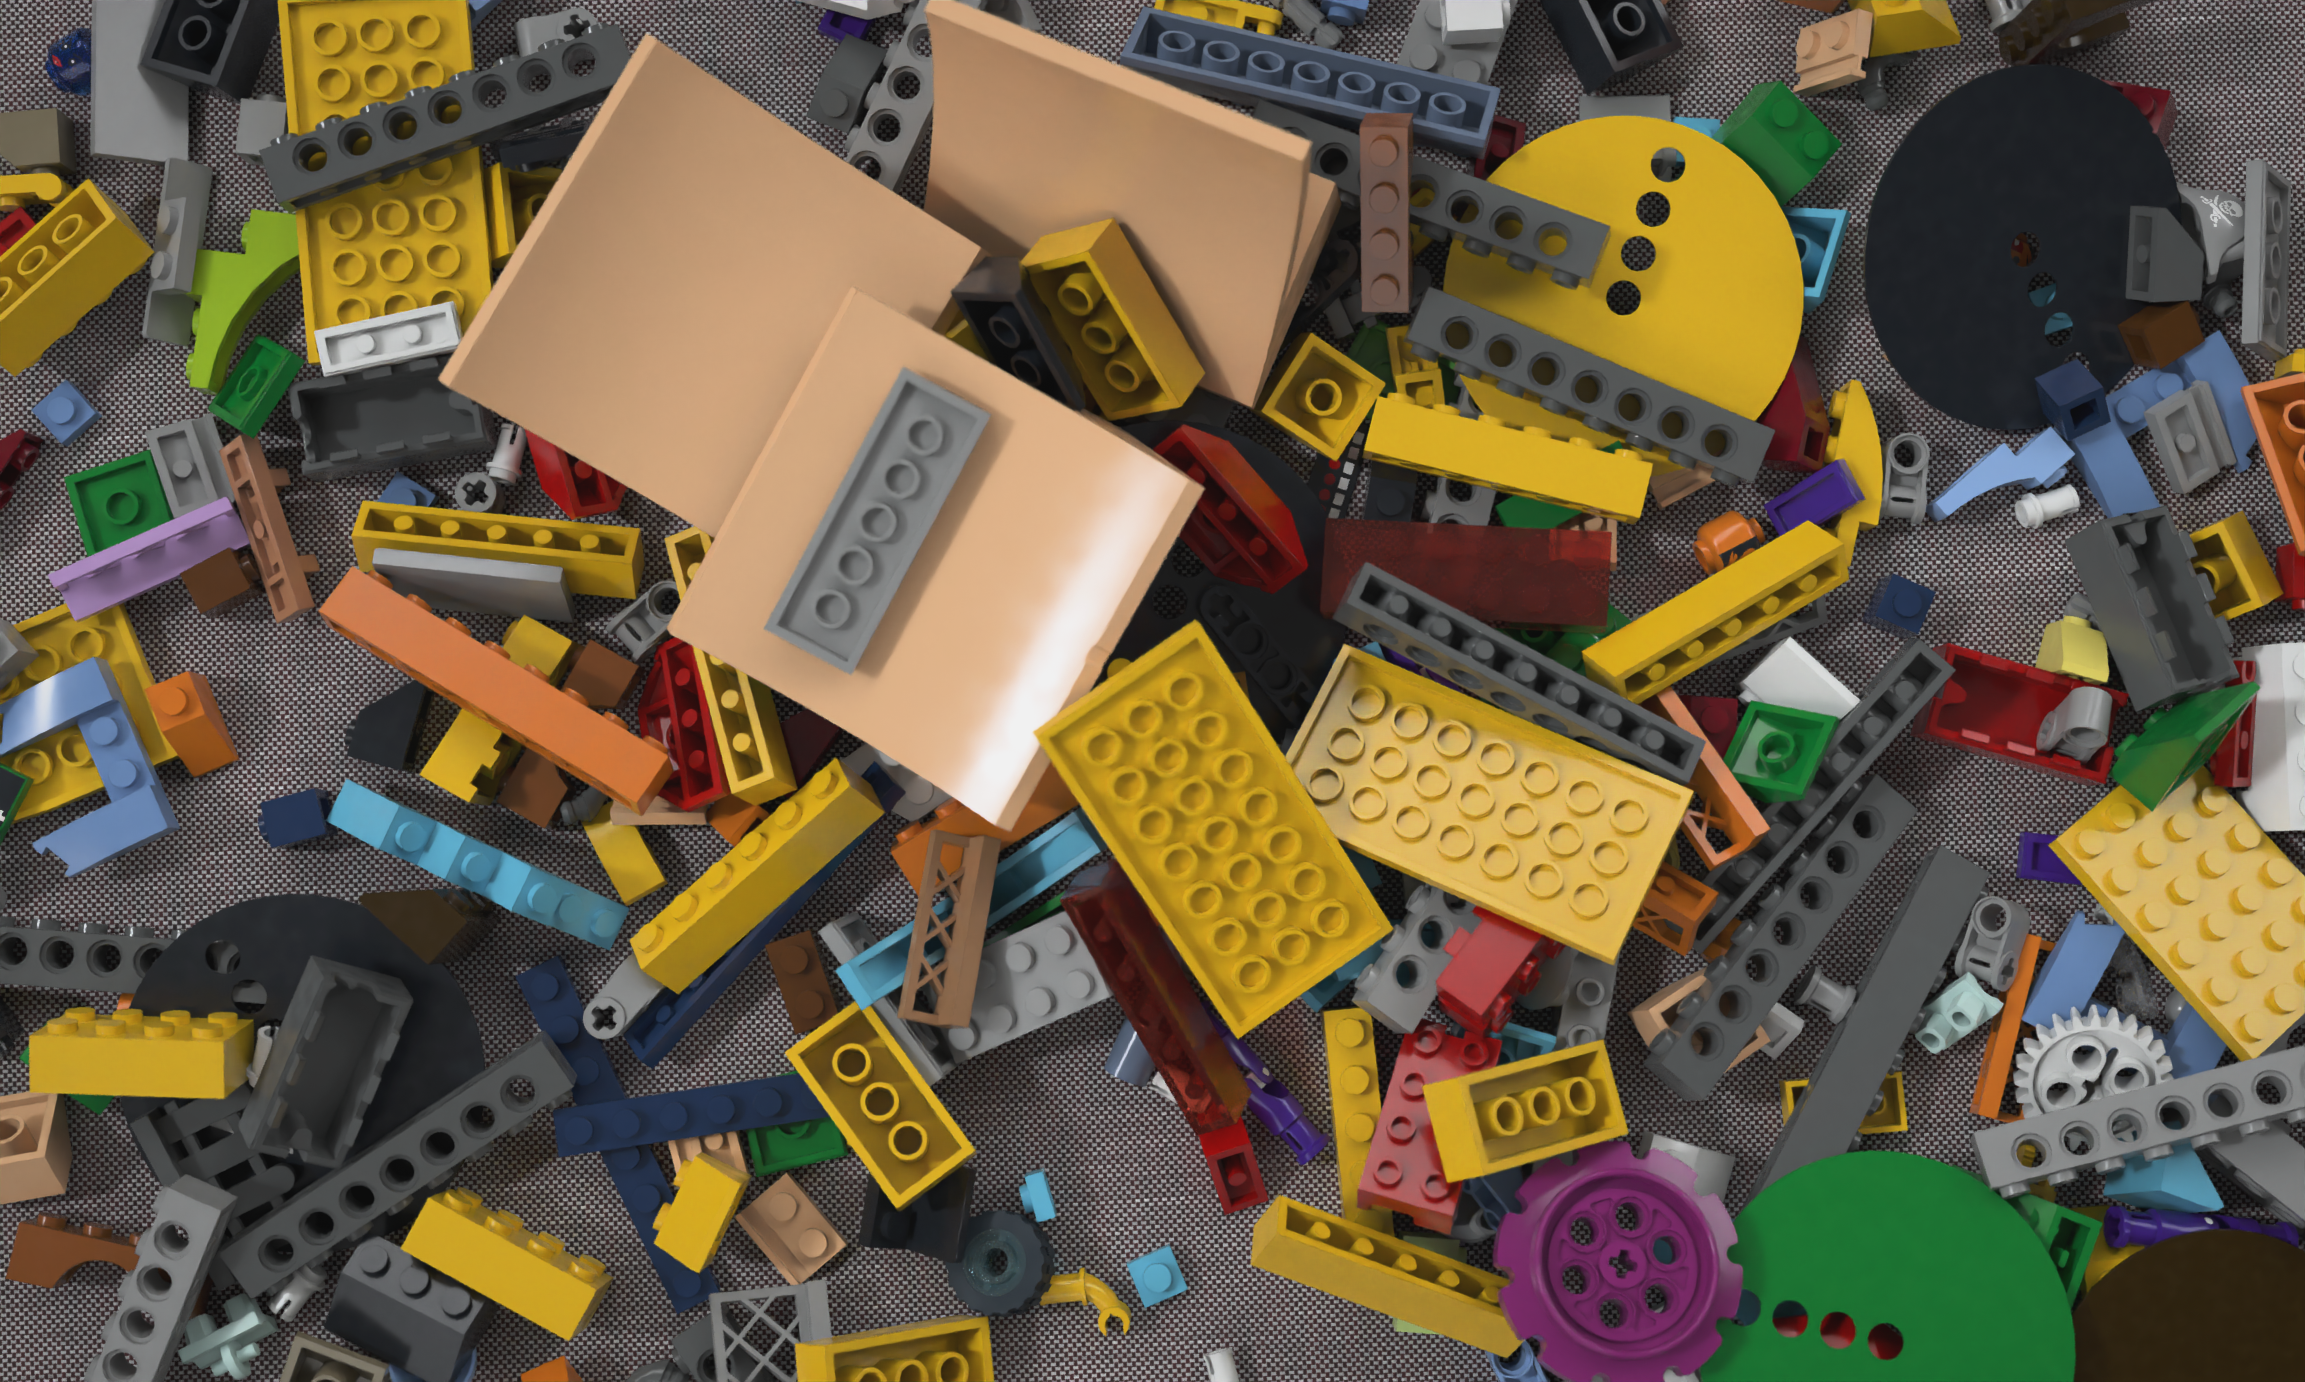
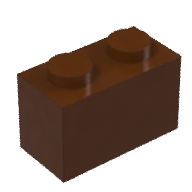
M815 929L765 945L795 1035L823 1025L843 1010Z

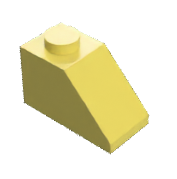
M2064 616L2063 621L2059 620L2047 624L2035 668L2095 685L2107 683L2109 666L2107 643L2103 632L2091 629L2092 622L2074 616Z

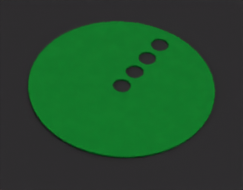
M1861 1151L1835 1155L1799 1167L1779 1178L1760 1192L1733 1221L1738 1241L1736 1244L1728 1247L1727 1258L1730 1262L1742 1266V1289L1749 1290L1756 1295L1760 1303V1314L1756 1321L1747 1326L1737 1325L1730 1319H1717L1715 1329L1722 1337V1343L1713 1355L1699 1367L1702 1382H2074L2076 1359L2072 1314L2064 1285L2053 1260L2026 1220L2006 1200L2002 1199L1996 1192H1990L1987 1185L1961 1170L1923 1156L1896 1151ZM1783 1301H1796L1807 1312V1327L1796 1337H1786L1780 1334L1773 1325V1311ZM1829 1313H1845L1854 1322L1855 1337L1847 1347L1833 1348L1822 1339L1820 1325L1823 1318ZM1880 1323L1894 1325L1903 1337L1901 1352L1890 1360H1882L1876 1357L1868 1346V1335L1871 1329Z

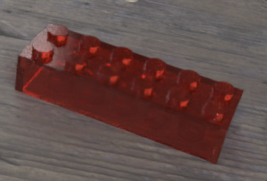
M1326 518L1320 612L1323 619L1333 618L1352 577L1365 562H1368L1491 628L1605 634L1608 614L1612 532Z

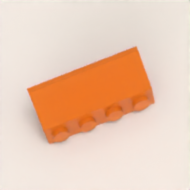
M2304 372L2244 386L2240 390L2298 555L2305 556Z

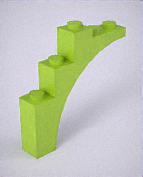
M251 209L250 222L244 223L241 234L242 247L246 249L245 254L197 249L191 292L184 293L201 303L200 308L195 309L192 319V330L194 335H196L194 353L189 354L186 362V376L190 380L189 387L203 394L217 395L225 383L230 360L248 324L264 302L290 277L300 271L296 214Z

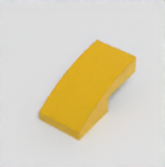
M1410 324L1385 327L1394 392L1414 398V405L1432 409L1433 404L1445 405L1441 369L1438 368V361L1433 363L1411 354L1410 351L1413 345L1403 342Z
M613 801L601 807L599 813L591 822L587 820L581 821L621 899L624 904L629 906L667 885L668 882L651 846L644 840L638 825L612 824L610 810L613 807Z

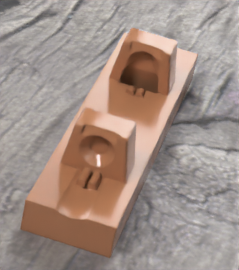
M242 434L219 450L276 622L279 624L294 621L300 615L315 607L306 579H309L312 574L319 572L320 567L315 554L298 556L277 495L283 488L291 485L287 469H269L258 435L253 439L246 434Z

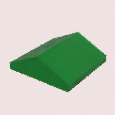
M1751 700L1723 761L1745 793L1765 803L1804 800L1840 721L1836 716Z

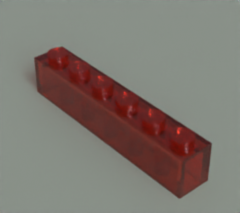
M1117 859L1078 872L1059 901L1195 1135H1202L1236 1124L1252 1092L1131 880Z

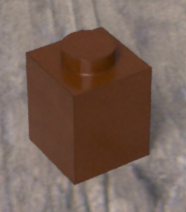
M2188 301L2153 302L2117 325L2134 364L2150 368L2162 369L2205 341L2199 327L2200 317Z
M231 547L180 573L200 614L215 619L264 593L258 581L261 579V575L255 559L249 553L245 555L243 552Z

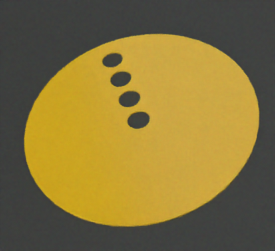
M1607 116L1572 123L1546 133L1522 147L1492 173L1486 180L1487 182L1610 226L1611 236L1590 288L1578 285L1577 290H1571L1553 283L1550 280L1552 274L1535 268L1532 274L1518 271L1506 264L1508 258L1490 252L1488 258L1477 256L1462 248L1464 242L1453 239L1445 267L1443 292L1752 421H1755L1761 415L1783 382L1795 354L1804 309V284L1798 249L1785 214L1762 179L1740 157L1707 135L1681 124L1642 116ZM1673 148L1681 153L1685 161V169L1678 180L1663 182L1655 177L1651 169V161L1658 150ZM1646 193H1660L1669 202V217L1660 226H1647L1637 216V202ZM1469 204L1459 223L1472 222L1478 215V208ZM1506 220L1499 225L1496 233L1503 239H1514L1521 233L1523 226L1518 221ZM1550 236L1542 242L1540 249L1549 256H1556L1565 250L1567 242L1562 237ZM1632 237H1644L1654 246L1655 259L1646 270H1631L1622 260V247ZM1618 281L1631 282L1640 293L1639 306L1629 315L1614 313L1608 307L1606 301L1609 288ZM1452 323L1447 327L1446 336L1448 344L1454 349H1463L1469 340L1467 329L1458 323ZM1495 341L1491 344L1488 353L1490 361L1498 367H1506L1512 357L1511 349L1506 343L1501 341ZM1538 359L1533 364L1532 376L1537 383L1548 385L1553 380L1554 368L1549 361ZM1482 374L1480 380L1476 381L1460 375L1473 401L1483 414L1506 421V428L1523 432L1525 426L1537 427L1550 431L1552 433L1551 439L1569 443L1570 438H1582L1597 443L1596 450H1601L1619 440L1623 449L1638 452L1643 455L1642 461L1653 464L1650 477L1685 468L1667 460L1670 452L1653 446L1652 451L1647 452L1625 442L1627 434L1610 428L1609 433L1604 434L1582 425L1584 416L1570 410L1567 411L1565 417L1549 412L1539 407L1541 398L1525 392L1522 399L1506 394L1496 389L1499 381ZM1581 377L1577 381L1575 393L1579 400L1584 403H1590L1596 397L1597 387L1592 379ZM1626 394L1619 401L1618 410L1624 419L1632 421L1638 416L1640 406L1635 397ZM1669 412L1664 416L1661 423L1663 433L1671 439L1676 438L1681 433L1682 421L1678 415ZM1716 430L1710 431L1705 438L1707 452L1713 455L1724 448L1725 441L1721 433Z

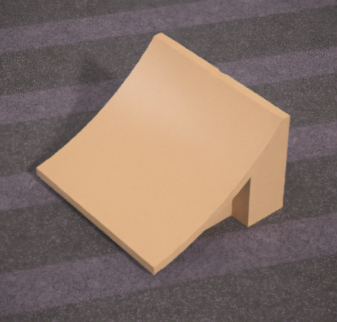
M929 0L925 14L930 31L932 49L933 126L924 212L992 254V257H1018L1020 262L1041 236L1114 218L1205 371L1196 387L1254 410L1342 205L1336 182L1310 172L1311 141L958 1Z
M646 33L438 380L456 392L579 458L715 538L850 288L854 286L944 336L960 310L951 291L985 257H992L993 255Z
M852 286L666 629L671 635L733 666L843 728L942 789L994 825L1011 832L1050 763V759L1032 734V731L1090 692L1109 654L1114 650L1201 496L1204 487L1120 427L1084 408L1080 412L1070 409L957 343ZM904 366L991 413V416L852 675L772 634L765 630L764 627Z

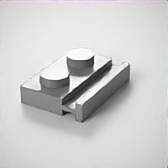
M2195 380L2188 389L2175 392L2143 412L2172 491L2176 493L2186 494L2220 473L2222 467L2227 464L2233 465L2237 462L2207 381Z
M212 413L205 414V417L198 419H188L145 432L174 519L226 496L232 503L237 504L219 452L223 445Z

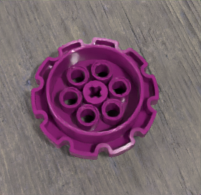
M1601 1141L1574 1149L1572 1152L1573 1164L1571 1166L1565 1165L1557 1157L1541 1165L1515 1191V1197L1522 1205L1521 1213L1509 1212L1501 1217L1494 1243L1493 1266L1496 1269L1506 1271L1509 1276L1508 1285L1498 1290L1497 1297L1505 1319L1516 1338L1520 1341L1530 1337L1537 1339L1541 1347L1537 1355L1538 1363L1567 1382H1591L1595 1375L1601 1377L1604 1382H1665L1664 1372L1667 1368L1671 1369L1678 1377L1689 1375L1697 1370L1721 1345L1722 1337L1717 1333L1715 1323L1717 1319L1729 1320L1736 1316L1742 1292L1743 1268L1739 1264L1730 1262L1727 1258L1728 1247L1736 1244L1738 1237L1732 1220L1719 1197L1715 1193L1707 1196L1697 1194L1694 1188V1183L1698 1177L1697 1173L1679 1159L1656 1148L1646 1151L1642 1159L1635 1158L1631 1153L1630 1144L1626 1141ZM1618 1207H1626L1634 1214L1635 1226L1632 1231L1624 1230L1618 1225L1616 1220ZM1574 1221H1581L1589 1228L1591 1239L1587 1246L1576 1243L1572 1238L1571 1225ZM1657 1239L1665 1241L1671 1248L1672 1258L1668 1265L1659 1262L1653 1254V1245ZM1619 1256V1264L1626 1267V1273L1616 1277V1268L1609 1266V1261ZM1568 1268L1577 1271L1582 1278L1583 1286L1579 1294L1570 1293L1563 1285V1273ZM1649 1287L1656 1288L1663 1295L1664 1307L1660 1313L1650 1310L1646 1305L1645 1293ZM1604 1302H1609L1618 1309L1619 1322L1615 1328L1606 1326L1600 1318V1307Z

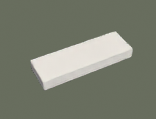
M453 301L314 331L325 378L342 374L348 375L364 370L455 352L463 339L457 306Z

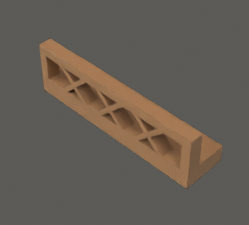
M937 829L930 831L897 1015L898 1019L946 1029L969 1028L1001 839L986 835L970 838ZM943 843L963 848L960 868L948 875L940 862ZM938 876L940 882L936 884V879ZM956 879H958L957 886L953 883ZM945 888L954 903L952 914L940 922L932 909L933 896ZM930 923L932 928L929 931H927L928 924ZM947 926H949V932H948V933H947L946 930H945V928H946ZM937 935L945 948L944 960L932 969L923 952L925 942ZM920 969H921V971L923 972L924 975L919 978ZM941 973L940 981L936 976ZM927 982H929L937 995L934 1014L913 1010L916 991Z

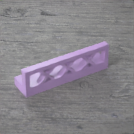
M226 496L48 574V577L53 587L61 592L74 620L79 623L180 578L181 572L229 547L241 551L251 545L234 504Z

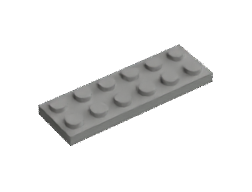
M903 366L764 629L852 675L986 426L991 413Z

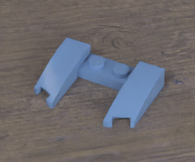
M2220 330L2205 337L2203 343L2164 368H2153L2106 396L2111 422L2070 441H2067L2056 427L2053 428L2075 453L2071 460L2107 518L2160 507L2147 477L2126 438L2148 426L2144 411L2175 392L2188 389L2195 380L2207 381L2209 383L2237 460L2233 464L2237 472L2245 471L2253 462L2246 455L2257 437L2240 392L2241 387L2250 384Z
M92 657L46 679L0 705V714H3L0 758L78 724L112 802L32 843L35 850L41 855H46L51 850L67 863L69 867L65 874L68 877L78 876L181 829L106 659Z
M2079 910L2075 912L2029 987L2021 1018L2023 1021L2033 1026L2041 1024L2048 1029H2052L2054 1027L2052 1014L2056 1013L2064 1021L2071 1020V1007H2076L2081 1017H2088L2091 1005H2096L2099 1017H2106L2112 1007L2091 995L2125 933L2114 919L2113 925L2085 924V913ZM2188 1001L2167 1035L2152 1028L2153 1040L2162 1039L2166 1050L2164 1056L2170 1057L2173 1070L2168 1073L2172 1074L2173 1079L2214 1069L2227 1046ZM2117 1010L2119 1021L2123 1022L2128 1015ZM2137 1021V1024H2138L2137 1030L2140 1029V1028H2142V1027H2144V1026H2147V1025H2145V1024H2143V1023ZM2090 1045L2081 1046L2082 1048L2090 1052H2093L2096 1049L2094 1046ZM2111 1048L2106 1054V1058L2113 1050L2117 1048ZM2132 1067L2124 1068V1070L2132 1074L2138 1071V1069Z

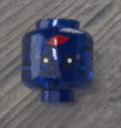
M79 27L50 45L47 51L48 60L45 62V68L53 83L65 93L72 92L78 96H87L91 94V29Z

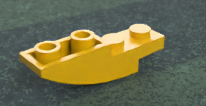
M1852 379L1843 385L1840 391L1835 390L1831 397L1828 417L1834 418L1831 435L1828 436L1823 460L1825 462L1824 467L1838 459H1844L1866 499L1832 519L1830 528H1824L1826 532L1844 543L1847 567L1851 566L1858 530L1867 532L1878 526L1883 483L1882 454L1876 421L1861 381Z

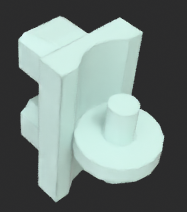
M1967 972L1958 980L1949 983L1944 990L1922 1005V1008L1926 1010V1015L1915 1037L1931 1053L1937 1054L1999 1013L2003 1003L1998 998L1984 992L1976 978L1970 972Z
M245 1293L239 1294L225 1302L223 1306L230 1324L220 1329L217 1328L214 1317L208 1314L199 1315L188 1321L184 1331L187 1346L178 1350L183 1364L194 1362L200 1369L211 1366V1370L216 1377L228 1371L237 1380H242L250 1375L251 1367L249 1360L260 1355V1349L255 1342L275 1333L279 1329L275 1318L263 1314L254 1298L251 1299Z

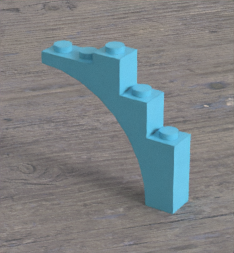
M346 779L326 820L379 850L418 865L434 875L480 894L510 911L546 926H552L609 951L630 910L629 907L499 850L349 779Z
M1082 807L997 865L986 930L1108 848ZM948 897L932 908L940 922L952 914L954 902L951 897ZM915 919L835 970L861 1010H864L903 985ZM930 923L928 924L927 931H929L932 928ZM949 926L945 928L947 933L949 932ZM937 935L925 942L923 952L927 962L933 967L944 959L945 948Z

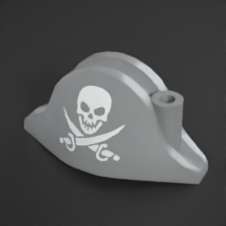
M2176 181L2181 206L2182 227L2204 253V279L2207 284L2215 282L2218 269L2223 263L2244 258L2245 204L2238 197L2228 192L2196 189Z

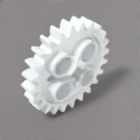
M2091 1005L2088 1017H2081L2076 1007H2071V1020L2064 1021L2056 1013L2052 1014L2054 1024L2052 1029L2037 1024L2035 1027L2039 1041L2024 1038V1049L2028 1054H2016V1064L2021 1070L2013 1071L2014 1085L2019 1086L2015 1089L2017 1103H2025L2022 1106L2025 1119L2076 1106L2079 1102L2083 1104L2174 1080L2172 1074L2168 1073L2173 1070L2170 1057L2164 1056L2166 1053L2162 1039L2153 1040V1031L2149 1025L2137 1030L2138 1024L2136 1016L2133 1014L2129 1015L2123 1022H2120L2115 1007L2109 1010L2106 1017H2099L2096 1005ZM2083 1045H2090L2096 1048L2087 1055L2074 1053L2078 1047ZM2111 1048H2117L2113 1050L2106 1058V1054ZM2132 1067L2138 1069L2134 1075L2129 1077L2116 1075V1073L2124 1068ZM2057 1082L2070 1084L2063 1091L2049 1089L2052 1084ZM2160 1110L2161 1122L2164 1120L2162 1110ZM2118 1120L2112 1123V1132L2117 1139L2122 1137L2126 1143L2134 1142L2132 1132L2136 1128L2130 1122ZM2073 1132L2065 1135L2068 1137L2071 1151H2075L2081 1141L2087 1142L2090 1151L2089 1141L2082 1134Z

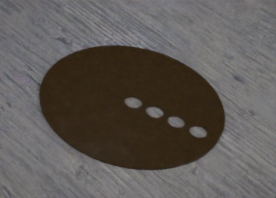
M2207 1229L2172 1236L2151 1244L2129 1256L2104 1275L2088 1291L2071 1313L2075 1334L2076 1362L2074 1382H2305V1251L2281 1239L2262 1233L2241 1229Z

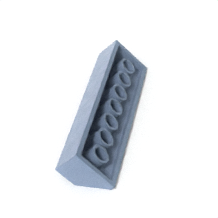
M1143 6L1120 55L1121 67L1174 88L1185 90L1193 95H1207L1231 101L1236 105H1250L1254 107L1257 106L1260 99L1332 126H1340L1360 131V125L1366 113H1413V146L1431 147L1452 152L1460 157H1474L1482 160L1484 159L1492 132L1501 88L1145 6Z

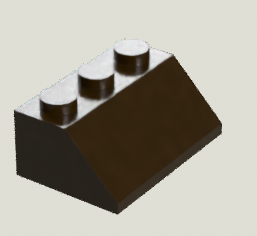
M465 888L363 893L358 899L368 911L428 965L465 960L502 919L493 911V908L496 906L495 902Z

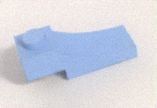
M2051 426L2037 433L2015 453L2005 443H2002L1987 452L1926 506L1925 512L1936 523L1948 517L1974 497L1994 489L2022 484L2027 491L2041 484L2047 489L2068 472L2064 464L2075 453Z

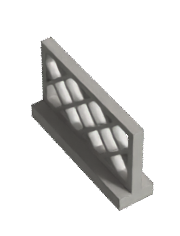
M826 1279L807 1281L805 1284L713 1293L709 1295L716 1382H740L727 1371L726 1358L737 1345L759 1362L744 1382H751L763 1366L782 1382H795L798 1378L797 1370L789 1378L769 1361L782 1342L785 1340L795 1348V1343L832 1337ZM794 1297L796 1317L785 1330L766 1315L764 1311L776 1298ZM766 1300L760 1309L751 1301ZM739 1302L754 1314L753 1318L739 1335L723 1323L721 1304ZM758 1319L780 1336L765 1356L761 1355L742 1339ZM796 1325L799 1341L790 1334ZM724 1334L733 1341L726 1351Z

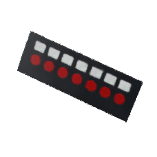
M1363 423L1360 424L1337 462L1317 453L1308 481V487L1316 495L1327 513L1338 538L1364 459L1362 456L1370 426Z

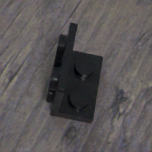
M962 1165L900 1212L871 1172H869L858 1244L868 1248L907 1249L946 1262L961 1263L974 1193L976 1170Z

